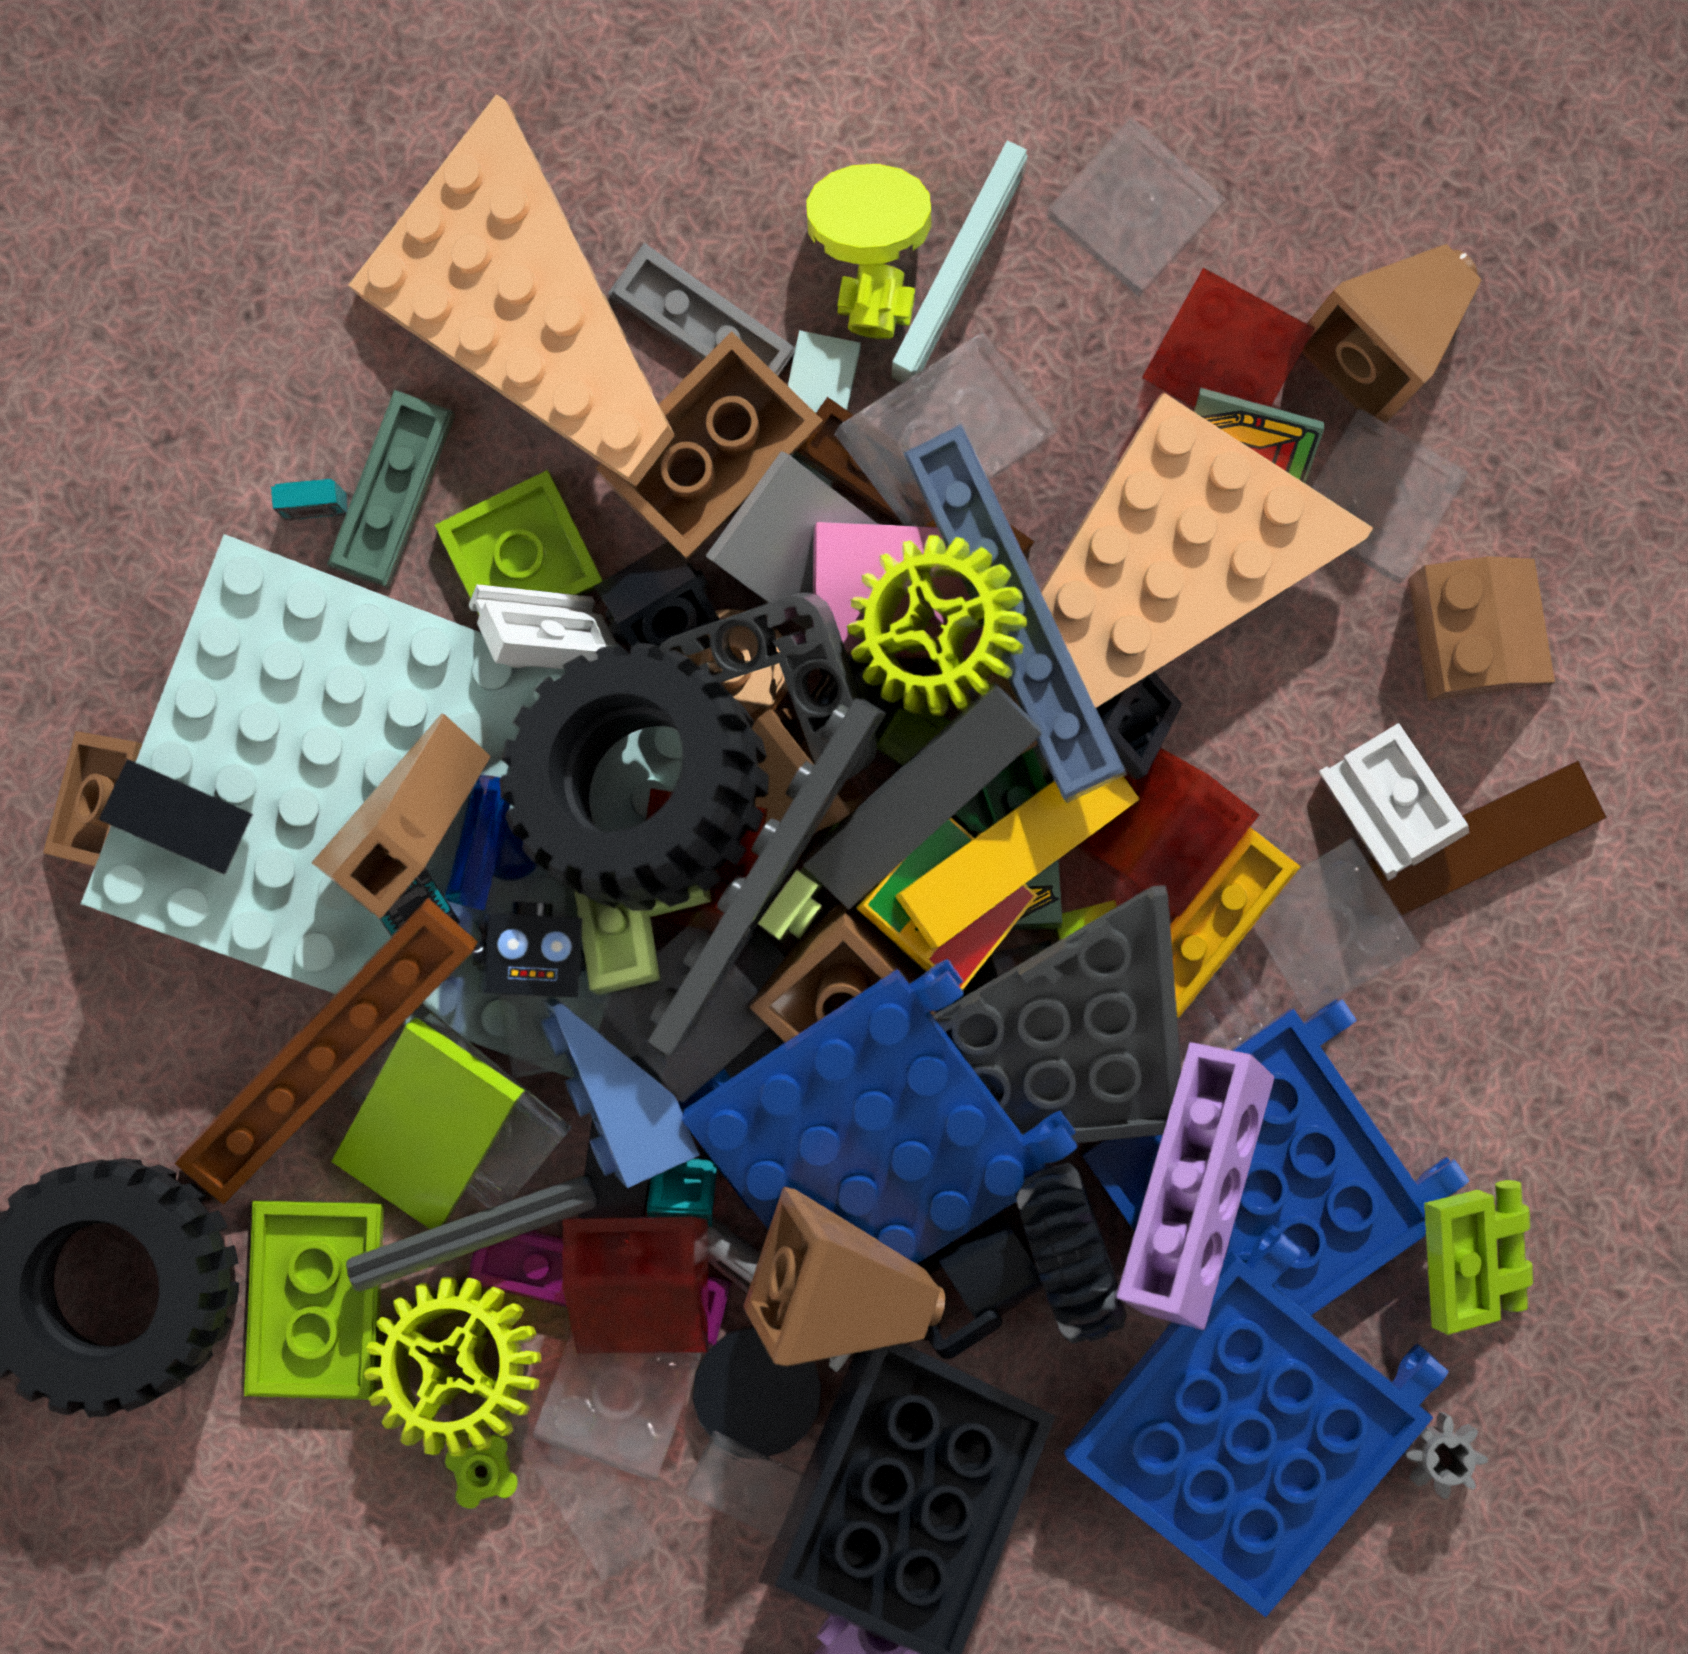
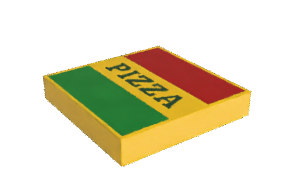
M950 817L884 877L856 909L926 971L943 960L948 959L963 979V982L959 984V987L963 990L1038 895L1024 884L940 947L932 950L895 895L974 839Z

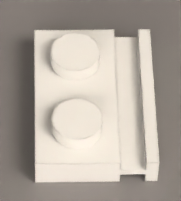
M476 585L469 603L471 611H477L480 614L477 624L495 663L506 664L515 668L532 666L564 669L563 665L581 654L587 660L593 661L597 659L596 651L599 648L616 644L602 615L593 613L592 609L595 601L590 596Z
M1399 723L1346 754L1341 762L1331 768L1326 766L1319 771L1326 787L1388 881L1396 877V873L1409 865L1415 866L1469 833L1468 824Z

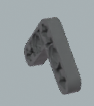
M809 592L797 593L678 634L664 641L659 647L664 653L674 650L682 655H691L711 648L715 660L703 663L699 667L706 669L719 683L779 663L815 764L828 742L820 738L825 727L822 725L820 717H827L833 714L840 704L850 708L854 699H863L833 612L825 600ZM796 611L800 616L810 614L814 627L805 631L806 637L803 632L797 631L776 639L773 626L794 619L797 616ZM735 626L748 627L757 638V654L751 661L739 659L730 648L729 637ZM822 668L828 670L835 677L838 692L837 697L832 703L825 704L812 697L807 682L813 669ZM875 734L847 779L868 768L875 759L877 752Z

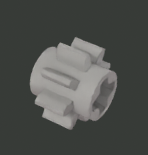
M1439 1412L1436 1420L1437 1426L1425 1428L1416 1438L1413 1446H1410L1403 1455L1416 1461L1418 1467L1411 1472L1409 1477L1413 1483L1420 1487L1429 1482L1433 1477L1436 1493L1443 1499H1448L1451 1493V1486L1464 1484L1472 1490L1476 1488L1471 1475L1476 1464L1488 1463V1457L1473 1450L1470 1445L1478 1434L1476 1428L1466 1424L1454 1433V1423L1451 1416L1445 1412ZM1441 1443L1450 1447L1448 1451L1454 1459L1446 1468L1438 1463L1439 1457L1434 1452Z

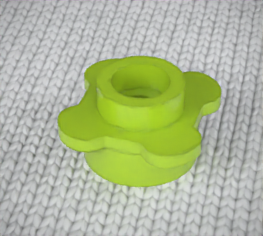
M490 1434V1448L477 1450L472 1445L467 1448L464 1456L453 1457L448 1451L445 1457V1465L454 1472L458 1486L455 1499L460 1506L473 1509L483 1499L496 1495L505 1499L516 1491L518 1478L510 1471V1462L506 1454L508 1444L503 1437ZM480 1465L485 1466L488 1471L487 1476L479 1477L476 1474V1468Z

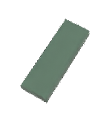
M394 390L327 562L330 568L381 587L390 588L456 415L453 411Z

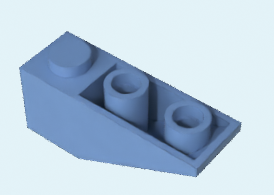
M554 997L543 1000L550 1017L540 1021L543 1032L555 1057L564 1053L567 1056L575 1077L566 1080L565 1084L579 1116L591 1114L599 1136L591 1139L590 1145L604 1176L615 1173L616 1177L629 1188L699 1156L690 1131L682 1121L683 1114L675 1095Z

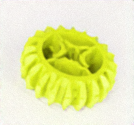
M929 535L925 543L924 554L922 555L920 549L912 541H903L901 551L904 560L898 563L886 553L880 555L879 559L881 566L886 571L880 579L870 573L862 575V582L872 590L869 599L860 596L850 599L851 607L865 616L864 620L848 624V633L855 638L866 639L851 651L852 657L859 663H870L865 669L863 679L872 686L883 683L881 697L890 703H894L903 697L904 708L912 713H918L927 701L931 713L936 716H943L948 708L949 696H951L956 707L963 711L972 703L970 689L974 687L982 696L990 689L991 684L986 678L992 672L1005 679L1011 676L1012 669L1000 660L1004 652L1012 655H1020L1023 652V644L1009 637L1008 632L1025 628L1027 619L1020 613L1006 611L1017 606L1022 601V594L1016 587L1003 588L1008 582L1011 573L1002 564L990 568L992 554L983 547L970 554L969 544L964 539L956 537L946 550L941 538L937 535ZM953 576L966 579L973 583L980 596L969 601L963 597L946 601L942 593L934 587L932 578ZM909 592L910 606L908 612L902 619L891 624L897 606ZM934 610L948 619L947 626L940 625L944 632L938 636L939 641L925 632L926 626H933L929 620L935 615ZM983 627L982 636L977 647L965 661L962 650L964 640L969 633ZM903 650H907L912 654L928 650L931 660L939 664L942 674L926 677L909 674L899 664L895 654Z
M442 1277L438 1285L437 1294L426 1283L418 1284L415 1287L417 1306L404 1297H398L394 1300L395 1310L401 1318L398 1322L385 1317H381L377 1321V1327L380 1331L389 1336L386 1343L369 1342L366 1348L368 1353L382 1356L381 1367H370L363 1374L366 1380L382 1381L383 1388L374 1392L369 1397V1401L372 1406L392 1405L390 1410L384 1415L382 1425L386 1429H394L405 1423L400 1439L404 1445L414 1446L424 1436L423 1447L425 1454L438 1455L446 1442L451 1456H464L468 1448L469 1439L477 1450H486L491 1447V1435L488 1426L500 1436H509L513 1432L512 1423L505 1415L507 1410L522 1416L527 1415L530 1406L524 1400L518 1398L517 1394L519 1389L537 1390L539 1388V1380L534 1377H525L523 1373L524 1365L539 1364L542 1358L539 1352H523L521 1345L531 1341L536 1336V1331L532 1326H522L513 1329L514 1324L521 1318L524 1310L519 1304L515 1303L500 1310L505 1292L500 1288L492 1287L482 1296L480 1280L468 1278L459 1291L455 1278ZM454 1312H468L471 1314L464 1328L456 1327L450 1337L442 1342L420 1334L428 1324L443 1315ZM487 1329L493 1335L499 1351L500 1367L498 1379L486 1370L483 1364L482 1353L489 1340L484 1335ZM433 1353L457 1356L456 1363L463 1368L462 1372L472 1379L448 1377L450 1369L443 1364V1359ZM409 1356L415 1358L423 1370V1381L417 1392V1395L421 1398L419 1403L409 1383ZM463 1390L471 1394H479L487 1399L476 1412L458 1421L446 1422L435 1417L442 1405H450L454 1397Z

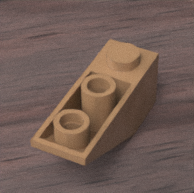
M441 713L311 863L359 904L381 919L425 868L491 756L445 714Z

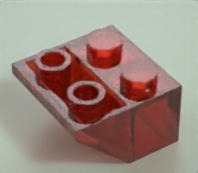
M1160 747L1146 776L1138 780L1124 776L1139 800L1078 844L1077 847L1136 894H1140L1152 886L1165 885L1168 893L1171 920L1182 915L1260 814L1209 774Z
M697 1217L563 1219V1291L577 1354L708 1352L707 1219Z

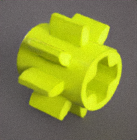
M885 264L859 265L856 279L847 276L842 277L837 313L849 316L847 327L849 331L868 338L890 339L894 337L896 324L910 325L915 288L903 287L905 276L903 271Z

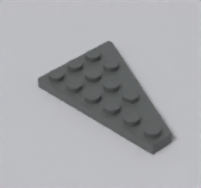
M1165 885L1148 888L933 1015L1022 1135L1057 1111H1061L1075 1129V1134L1071 1137L1076 1143L1163 1135L1181 1074L1169 902Z

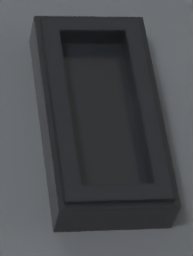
M127 759L98 820L226 875L253 814Z

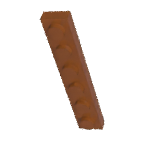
M427 898L182 1151L174 1164L224 1205L473 952L478 941Z

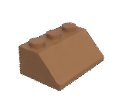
M731 331L659 404L675 436L638 485L635 487L602 463L595 469L605 483L654 531L688 560L743 505L779 453L783 451L791 456L823 424V420Z

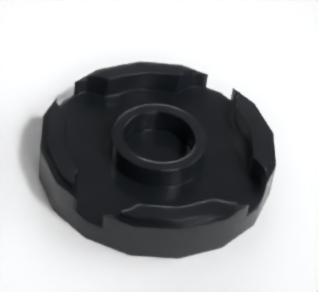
M749 1325L727 1332L715 1345L707 1350L695 1373L693 1403L700 1425L716 1444L738 1456L765 1458L788 1451L807 1435L819 1412L822 1383L815 1361L790 1366L775 1364L755 1327Z

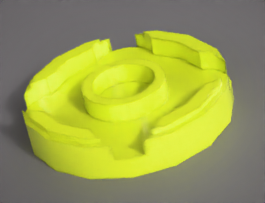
M881 164L852 165L831 172L814 185L806 200L809 236L814 243L817 239L818 242L824 245L826 254L844 262L872 265L885 264L899 259V251L907 249L912 244L914 251L924 243L931 229L930 193L918 178L900 168Z

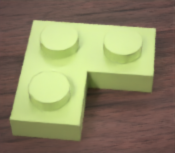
M839 823L833 825V827L830 829L827 835L830 834L839 825ZM804 866L800 872L796 870L758 922L759 926L782 943L790 933L800 939L822 910V905L817 903L815 898L824 885Z
M697 885L688 888L689 900L672 907L655 898V907L651 911H632L622 904L612 908L597 903L586 895L574 890L578 918H582L581 937L590 991L602 995L660 980L650 917L712 902L710 889L705 892Z

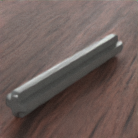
M580 1176L354 1256L346 1261L349 1280L355 1291L361 1292L592 1210L597 1206L594 1188L587 1176Z

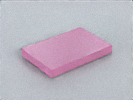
M817 522L815 524L813 541V594L820 596L828 603L833 612L848 656H852L851 651L866 640L853 637L848 633L847 628L848 624L864 620L865 616L851 607L850 599L859 596L869 599L872 592L862 582V575L870 573L880 579L886 571L881 566L879 559L880 555L886 553L898 563L904 560L901 551L903 541H912L923 555L925 543L929 535H937L943 540L938 527ZM953 576L932 578L934 587L942 593L944 600H953L959 597H963L967 601L971 600L961 578ZM909 592L897 606L891 624L902 619L908 612L910 606ZM934 610L935 615L929 620L933 626H926L925 632L939 641L938 636L944 632L940 625L947 626L948 619ZM983 627L969 633L964 640L962 647L964 660H967L977 647L982 636ZM903 650L895 654L896 658L931 659L928 650L918 651L913 654Z

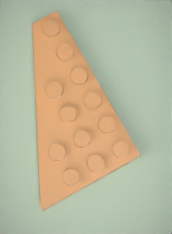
M496 94L356 274L349 286L366 302L636 487L675 435L652 393V388L645 374L640 369L625 339L626 336L606 296L596 281V276L570 228V224L515 118L514 112L506 100Z
M1163 393L1155 401L1041 588V592L1095 707H1098L1364 541L1369 536L1373 527L1169 395ZM992 672L987 677L989 683L993 684L996 682L1021 708L1009 680ZM977 693V695H976V697L974 698V700H975L979 695H981V694H980V693ZM1035 740L1021 754L1036 746L1038 744L1037 741Z

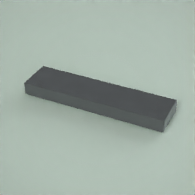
M994 682L983 696L979 695L803 858V866L844 906L850 909L1042 735L1040 727Z

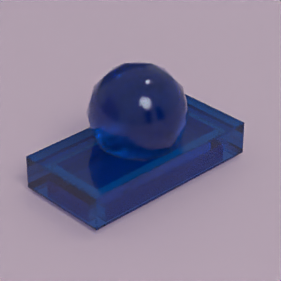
M480 775L471 790L445 895L449 902L485 910L493 877L502 881H517L527 877L537 867V864L522 850L523 840L512 834L505 816L507 810L510 809V804L501 799L500 777Z

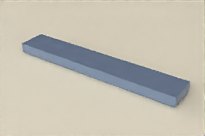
M962 424L904 452L903 454L946 547L948 548L949 544L956 537L964 539L969 544L970 554L983 547L992 554L990 568L1002 564L1011 573L1008 582L1003 588L1016 587L1022 594V601L1006 612L1020 613L1027 619L1025 628L1008 632L1009 637L1023 644V652L1020 655L1004 652L1000 661L1012 669V674L1008 680L1021 709L1041 729L1042 735L1036 741L1066 803L1073 801L1127 775ZM961 578L970 599L979 597V592L973 583Z

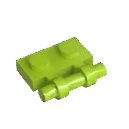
M1503 1180L1495 1183L1496 1205L1494 1203V1195L1478 1189L1424 1203L1432 1328L1450 1335L1500 1321V1295L1502 1309L1510 1312H1520L1528 1309L1527 1288L1533 1285L1532 1262L1525 1258L1524 1232L1531 1228L1530 1209L1522 1202V1184L1519 1181ZM1497 1239L1499 1247V1260L1497 1256Z

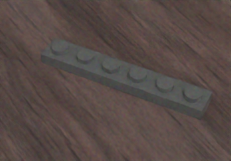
M854 699L850 708L840 704L833 712L820 735V738L828 742L815 765L806 761L792 779L786 795L793 799V802L781 822L771 818L757 837L751 852L758 855L759 858L749 875L745 879L738 874L722 895L717 908L725 913L712 935L704 930L698 936L684 959L683 964L691 970L680 989L676 990L670 986L652 1011L650 1020L656 1023L657 1027L647 1041L668 1056L685 1047L759 925L758 922L770 907L887 713L863 699Z

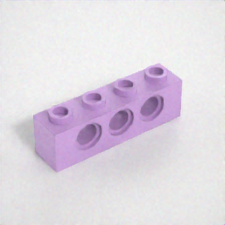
M1192 1042L1189 1043L1116 1297L1142 1314L1201 1330L1205 1329L1275 1078L1252 1055Z

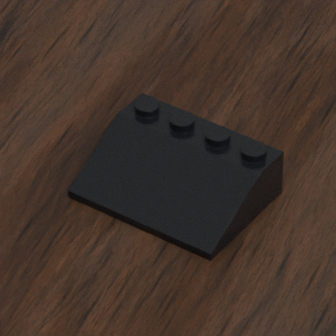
M904 1343L856 1352L758 1582L917 1654H962L1056 1416Z

